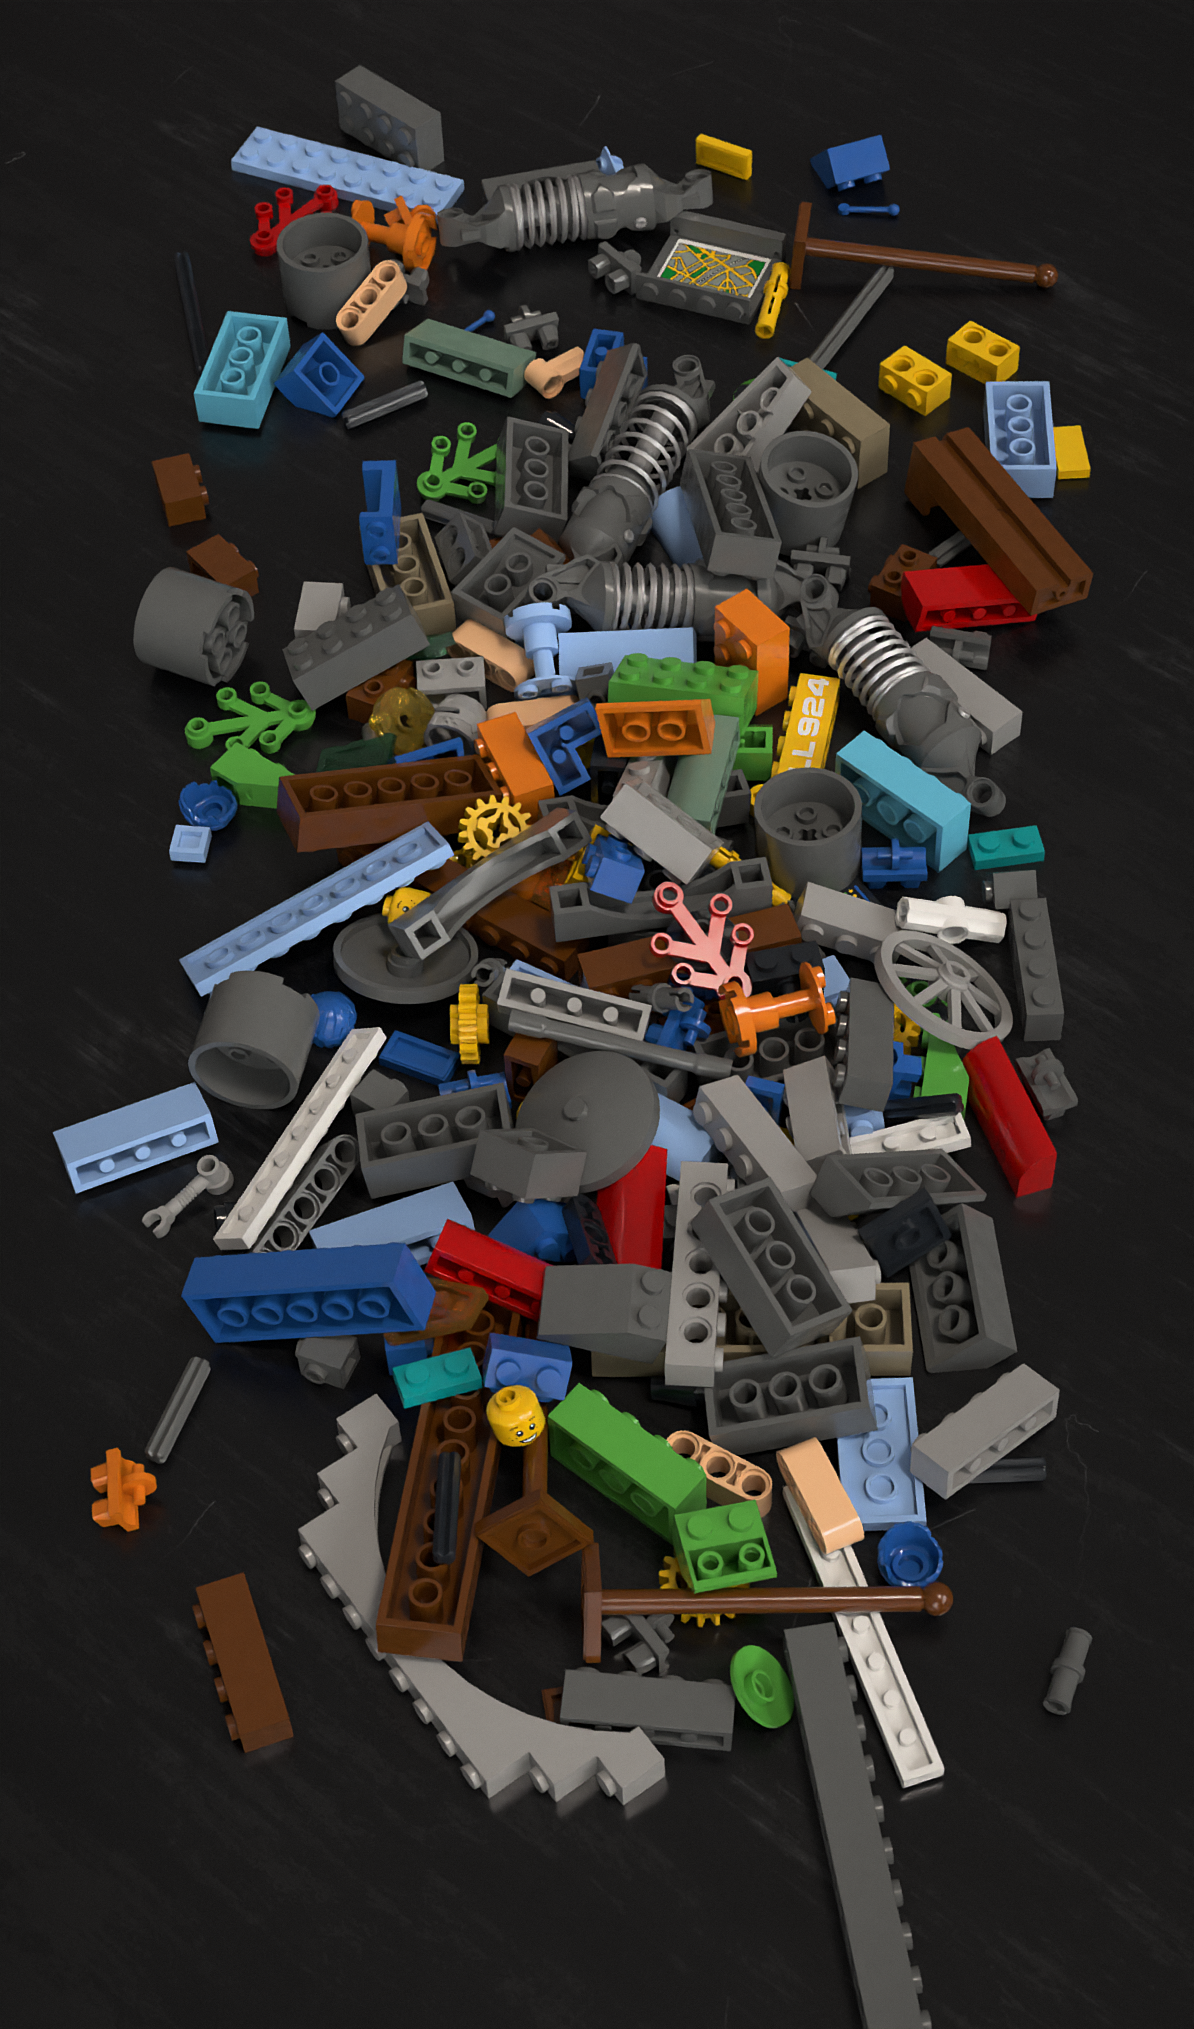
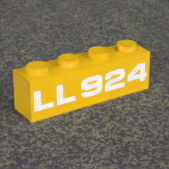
M800 673L797 687L791 686L788 706H791L792 710L785 711L783 731L787 732L786 736L779 737L777 756L781 758L780 762H773L771 778L784 771L796 768L813 767L825 769L839 705L840 678Z

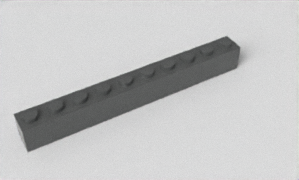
M834 1622L785 1629L783 1650L863 2029H932L928 2010L920 2011L917 1994L923 1993L918 1965L910 1966L907 1950L913 1949L910 1926L908 1922L900 1921L897 1908L903 1906L899 1879L891 1880L888 1864L894 1863L891 1841L889 1837L881 1836L879 1823L884 1822L880 1795L873 1796L870 1782L875 1781L873 1760L870 1754L863 1755L861 1741H866L864 1720L861 1714L855 1715L852 1702L857 1701L856 1684L853 1675L846 1676L843 1663L849 1661L845 1637H837Z

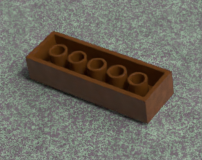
M475 754L280 776L276 812L297 853L314 852L323 849L348 848L355 845L381 844L393 841L427 821L441 836L460 833L462 830L458 828L460 819H467L464 816L467 807L476 810L475 803L479 798L484 804H488L490 795L495 796L497 803H502L503 793L480 755ZM494 814L486 815L483 818H488Z
M788 904L728 918L735 926L745 923L752 927L754 938L747 946V953L798 944L802 941L801 933ZM738 931L739 940H748L746 932ZM652 937L578 954L579 987L629 999V992L640 993L631 990L634 985L653 986L656 983L667 984L670 973L678 963L670 956L658 958L652 955L649 950V943ZM655 941V947L658 950H666L664 941ZM678 970V971H677L678 973H686V974H688V973H687L686 971H684V970ZM706 970V971H704V972H712V973L714 974V972H713L712 970Z

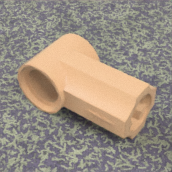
M577 346L548 362L541 358L535 359L527 366L524 378L545 398H553L560 393L564 383L579 376V369L585 353Z

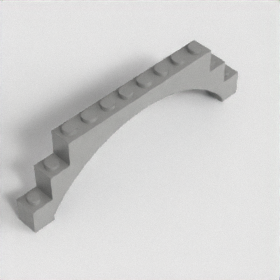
M374 1394L336 1418L339 1435L335 1438L345 1456L317 1473L320 1485L317 1496L327 1511L298 1529L301 1541L298 1552L310 1569L316 1566L322 1574L320 1581L328 1595L332 1599L338 1596L346 1606L343 1608V1612L351 1626L355 1630L361 1627L368 1636L366 1643L374 1657L378 1661L384 1658L392 1669L389 1670V1674L397 1688L401 1692L408 1690L416 1700L412 1704L420 1719L425 1724L432 1722L439 1731L436 1737L448 1756L451 1757L456 1754L464 1765L461 1767L462 1774L474 1790L480 1787L486 1796L490 1798L528 1772L535 1787L541 1793L547 1790L555 1802H557L595 1775L602 1790L609 1797L615 1794L624 1806L665 1777L663 1756L639 1726L631 1732H611L560 1725L528 1715L495 1700L468 1683L441 1659L378 1652L376 1619L386 1576L378 1540L379 1499L384 1473L392 1448L402 1441L398 1420L377 1394Z

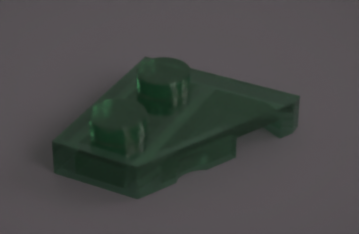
M447 631L428 635L427 638L430 645L409 656L406 660L419 657L421 661L426 659L432 660L447 654L446 647L456 644L452 632Z
M386 733L381 737L369 740L362 739L350 742L345 746L322 749L316 772L387 765V761L392 758L397 735Z

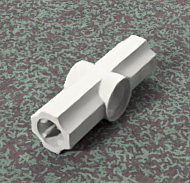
M946 896L937 901L902 897L897 903L895 914L896 926L901 927V929L937 934L939 939L950 944L962 942L966 938L999 943L1004 937L1007 925L1004 913L965 906L964 900L957 896Z

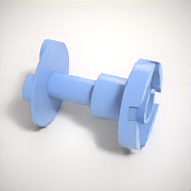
M542 602L528 604L512 610L513 617L507 614L504 617L506 635L513 640L524 641L526 657L533 660L535 678L519 684L514 689V697L518 701L561 695L577 696L578 691L575 678L566 675H555L553 657L559 653L558 633H566L572 627L570 609L562 604H559V610L553 609L552 603Z

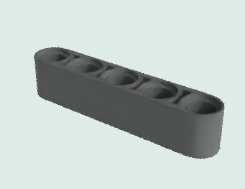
M343 1134L322 1144L294 1180L292 1187L278 1204L273 1216L265 1224L258 1235L257 1241L250 1249H244L241 1254L281 1252L284 1250L295 1251L359 1163V1143L356 1138ZM335 1149L341 1153L342 1162L336 1157ZM314 1176L321 1181L322 1190L316 1186ZM294 1204L301 1209L302 1219L296 1215ZM273 1232L280 1237L281 1247L277 1246L274 1242Z

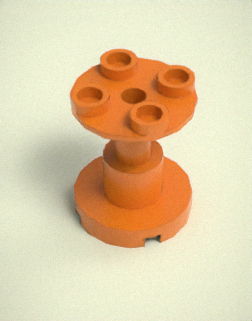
M355 200L353 202L351 216L364 227L368 236V245H370V242L387 245L389 252L403 255L405 270L410 273L416 267L427 270L433 258L437 237L431 236L432 229L437 230L434 216L419 212L414 215L409 225L394 222L391 227L374 224V208L370 201Z
M802 962L799 968L801 990L774 998L768 991L745 997L742 988L736 981L719 986L718 994H725L726 998L719 1001L723 1025L730 1044L738 1042L739 1047L734 1050L738 1057L741 1058L755 1054L757 1051V1033L778 1028L779 1019L809 1011L810 1020L819 1034L824 1035L827 1033L828 1026L835 1024L836 1019L831 1003H825L822 988L826 987V981L820 966L812 967L810 963Z

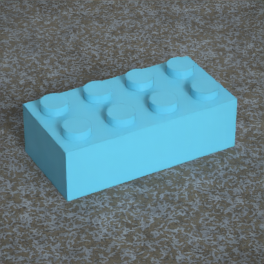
M227 311L194 392L199 422L259 429L275 388L273 383L279 377L291 347L287 318Z
M863 731L836 753L835 773L846 778L857 789L862 802V820L888 838H898L901 847H926V864L938 873L967 849L971 803L963 795L955 793L942 784L935 776L927 774L914 765L910 759L899 755L882 740L876 739L866 731Z

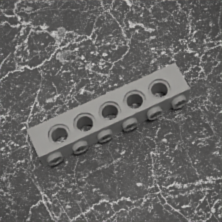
M681 1161L665 1354V1385L714 1387L715 1372H723L724 1348L717 1347V1337H725L726 1313H719V1303H727L728 1285L721 1278L719 1270L701 1240L698 1239L699 1237L690 1223L702 1209L701 1205H705L709 1199L735 1190V1179H728V1163ZM696 1271H706L707 1273H705V1274H697V1273H695V1272H696ZM699 1304V1305H704L705 1307H703V1308H694V1307H692V1306ZM692 1339L703 1340L700 1343L689 1342V1340Z

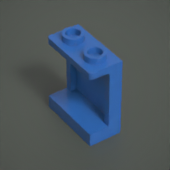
M396 460L363 461L362 473L367 512L359 514V523L365 564H398L401 502Z

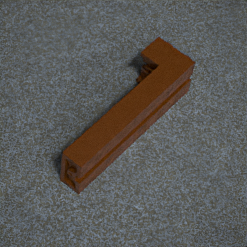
M969 427L949 432L941 441L935 436L913 443L904 489L906 496L923 516L929 515L930 508L940 505L1030 616L1087 598L1093 572Z

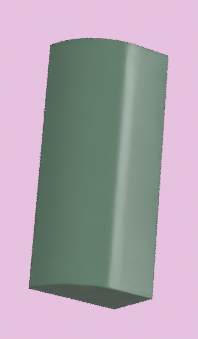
M427 319L405 334L402 363L511 398L527 383L524 378V372L527 366L535 360L536 352Z
M714 715L715 731L712 754L679 755L667 799L714 835L740 744L739 717Z

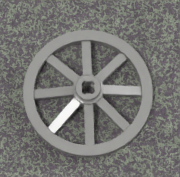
M902 930L888 935L875 952V971L885 992L906 1016L935 1037L952 1045L971 1050L981 1042L998 1036L1000 1042H1002L1010 1032L1013 1024V1015L1009 1002L999 985L975 960L950 943L926 933ZM917 950H921V951H924V952L929 953L930 956H931L933 959H931L930 957H928V956L922 954L921 952H919V951H917ZM896 951L923 967L894 964L892 962V953ZM898 977L928 980L929 987L913 997ZM935 997L947 1002L948 1022L940 1019L923 1006ZM961 1001L981 1032L962 1029ZM977 1002L994 1014V1028Z

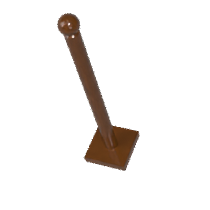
M801 202L799 204L789 279L791 289L800 290L805 256L1032 284L1036 282L1042 288L1052 287L1058 279L1057 269L1048 263L1036 267V265L810 238L808 237L812 203Z
M525 1317V1338L549 1342L536 1339L538 1322ZM540 1401L539 1404L545 1416V1425L541 1434L532 1443L523 1446L522 1498L475 1523V1535L528 1577L594 1543V1531L547 1494L548 1402Z
M594 1542L582 1548L581 1627L583 1660L586 1663H601L602 1615L920 1612L923 1609L930 1615L940 1616L947 1613L953 1604L952 1591L942 1582H930L923 1588L920 1586L720 1588L699 1593H693L691 1588L602 1589L599 1542Z

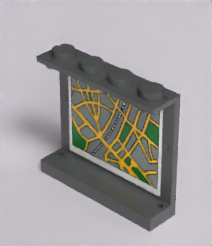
M683 210L670 220V236L647 274L636 273V298L750 325L764 299V285L770 278L773 264L784 262L786 258V233Z

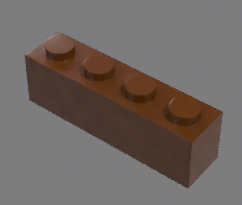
M244 1572L196 1587L200 1603L192 1605L199 1630L207 1627L211 1639L203 1641L209 1665L218 1664L222 1676L214 1678L220 1702L229 1701L233 1713L225 1715L232 1741L241 1738L244 1752L247 1753L294 1737Z

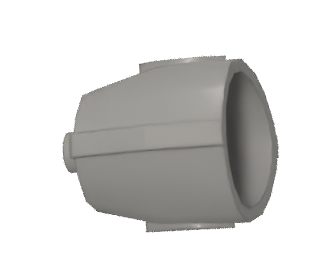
M451 694L441 701L424 732L425 744L429 747L461 737L464 756L474 755L476 752L474 739H478L477 724L486 721L487 717L484 707L469 696L462 694L453 696Z

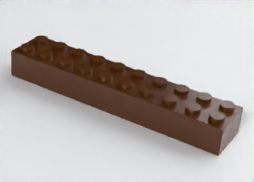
M446 1287L431 1357L470 1347L482 1377V1388L421 1404L376 1619L378 1652L463 1661L484 1541L475 1535V1523L490 1515L503 1444L496 1438L486 1414L487 1404L495 1393L490 1391L488 1387H484L482 1366L490 1332L522 1338L525 1325L523 1315L465 1289ZM444 1451L449 1453L455 1451L461 1456L456 1560L451 1564H437L433 1560L432 1553L438 1456Z

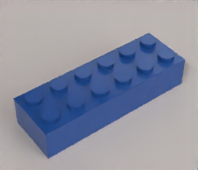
M391 1242L376 1245H354L349 1247L295 1251L284 1250L281 1252L215 1255L213 1257L194 1258L181 1296L214 1342L224 1343L422 1331L426 1328L436 1291L406 1243Z

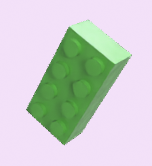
M633 653L624 656L609 680L608 703L710 699L714 715L739 717L740 736H743L757 709L759 671L749 670L748 667L743 665L723 667L715 666L714 663L709 661L689 663L682 662L679 658L675 657L655 659L648 658L647 655L642 653Z
M578 1383L565 1397V1400H562L547 1416L551 1456L671 1545H673L674 1515L706 1509V1474L702 1466L692 1458L685 1459L673 1451L669 1442L660 1435L653 1436L648 1433L631 1414L627 1412L621 1413L612 1407L607 1398L599 1391L594 1389L590 1391Z

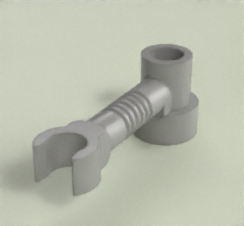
M213 1155L203 1156L197 1163L199 1174L165 1206L162 1205L157 1209L148 1211L144 1215L142 1222L146 1227H150L155 1221L161 1220V1223L153 1230L156 1237L161 1238L169 1232L170 1225L175 1221V1216L205 1188L214 1195L227 1192L231 1188L234 1178L225 1163L220 1162Z

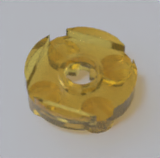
M394 687L383 693L376 700L373 714L369 717V725L376 732L382 744L399 756L427 747L424 742V732L435 710L429 699L419 690L411 687L407 689ZM406 715L409 718L407 720L409 728L402 725L400 716Z

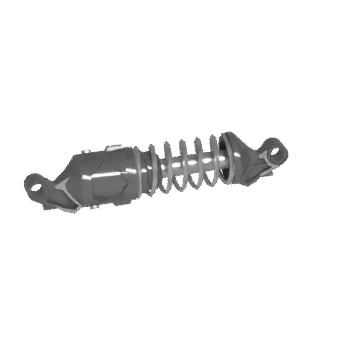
M683 355L673 361L675 386L653 384L640 392L633 408L628 413L627 421L620 428V434L613 440L612 448L606 453L605 462L597 469V476L592 479L588 487H583L572 504L573 514L559 538V547L571 561L589 554L598 561L614 562L618 566L620 573L621 566L625 562L628 563L636 546H641L652 529L653 521L651 518L653 512L658 507L659 496L665 492L667 485L673 478V473L680 465V460L687 452L686 448L694 439L697 431L710 422L711 409L709 400L715 390V381L704 379L700 360L696 356ZM637 423L643 433L636 432L633 424ZM627 437H636L639 440L635 447L629 446L626 440ZM665 444L673 445L672 447H664ZM625 450L631 453L628 461L622 460L619 451ZM675 451V456L671 458L667 452ZM662 453L666 460L657 461L659 455ZM659 465H667L668 469L663 472ZM653 467L658 471V474H650ZM652 479H660V484L655 485ZM562 604V605H565L567 608L570 609V614H577V613H576L572 608H570L567 604Z

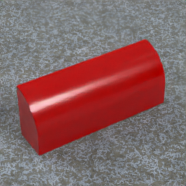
M988 564L903 571L901 582L902 603L905 614L915 632L931 631L932 626L953 629L1036 620L1037 614L1030 616Z
M998 1036L989 1038L971 1049L962 1060L969 1076L967 1099L1016 1198L1052 1187L1057 1152Z
M651 1145L641 1161L629 1173L613 1184L597 1190V1207L601 1212L617 1264H638L660 1270L662 1268L668 1149Z
M447 1218L424 1272L538 1322L544 1269L546 1266L553 1265Z

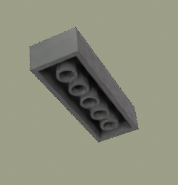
M687 449L680 486L707 571H711L719 576H728L729 574L743 575L751 580L773 579L782 542L751 457Z

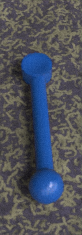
M842 203L838 206V213L843 216L848 215L849 212L889 213L895 216L900 211L897 204H891L889 207H855Z
M491 310L485 311L482 318L464 330L472 332L485 322H492L495 319L494 312Z

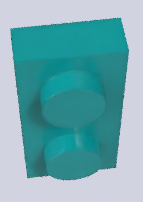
M1037 825L968 835L967 845L975 870L1044 861L1045 850Z
M470 1347L393 1367V1378L404 1409L482 1388V1377Z

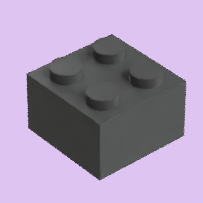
M534 1128L480 1130L470 1174L484 1180V1186L487 1188L512 1193L511 1198L518 1202L534 1203L535 1199L539 1198L559 1202L561 1197L578 1196L587 1151Z

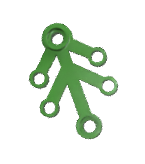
M461 423L457 431L459 442L454 465L452 468L442 472L444 457L450 453L451 442L445 436L435 437L431 445L433 456L430 470L422 473L417 480V490L421 497L425 500L438 501L443 496L449 495L468 499L474 504L484 502L487 494L485 484L496 487V471L491 472L479 468L496 460L497 444L468 459L470 446L475 441L477 430L472 423ZM468 431L471 435H464L462 432ZM437 445H443V446H445L446 448H444V449H439V448H437L436 446H437ZM458 479L474 481L469 487L452 483ZM428 483H434V484H437V485H436V486H432V485H430V484H428ZM472 491H480L482 494L475 495Z
M256 682L251 685V700L255 704H266L277 711L265 712L238 699L233 688L226 687L220 689L216 694L219 708L231 710L243 717L210 723L203 718H193L185 727L186 740L192 748L202 749L212 743L214 735L246 730L240 737L234 736L226 741V751L236 742L249 748L259 737L261 750L265 753H275L280 749L284 739L293 730L304 731L312 726L316 717V711L311 710L306 700L290 702L271 693L269 685L265 682ZM280 724L274 731H265L271 725Z

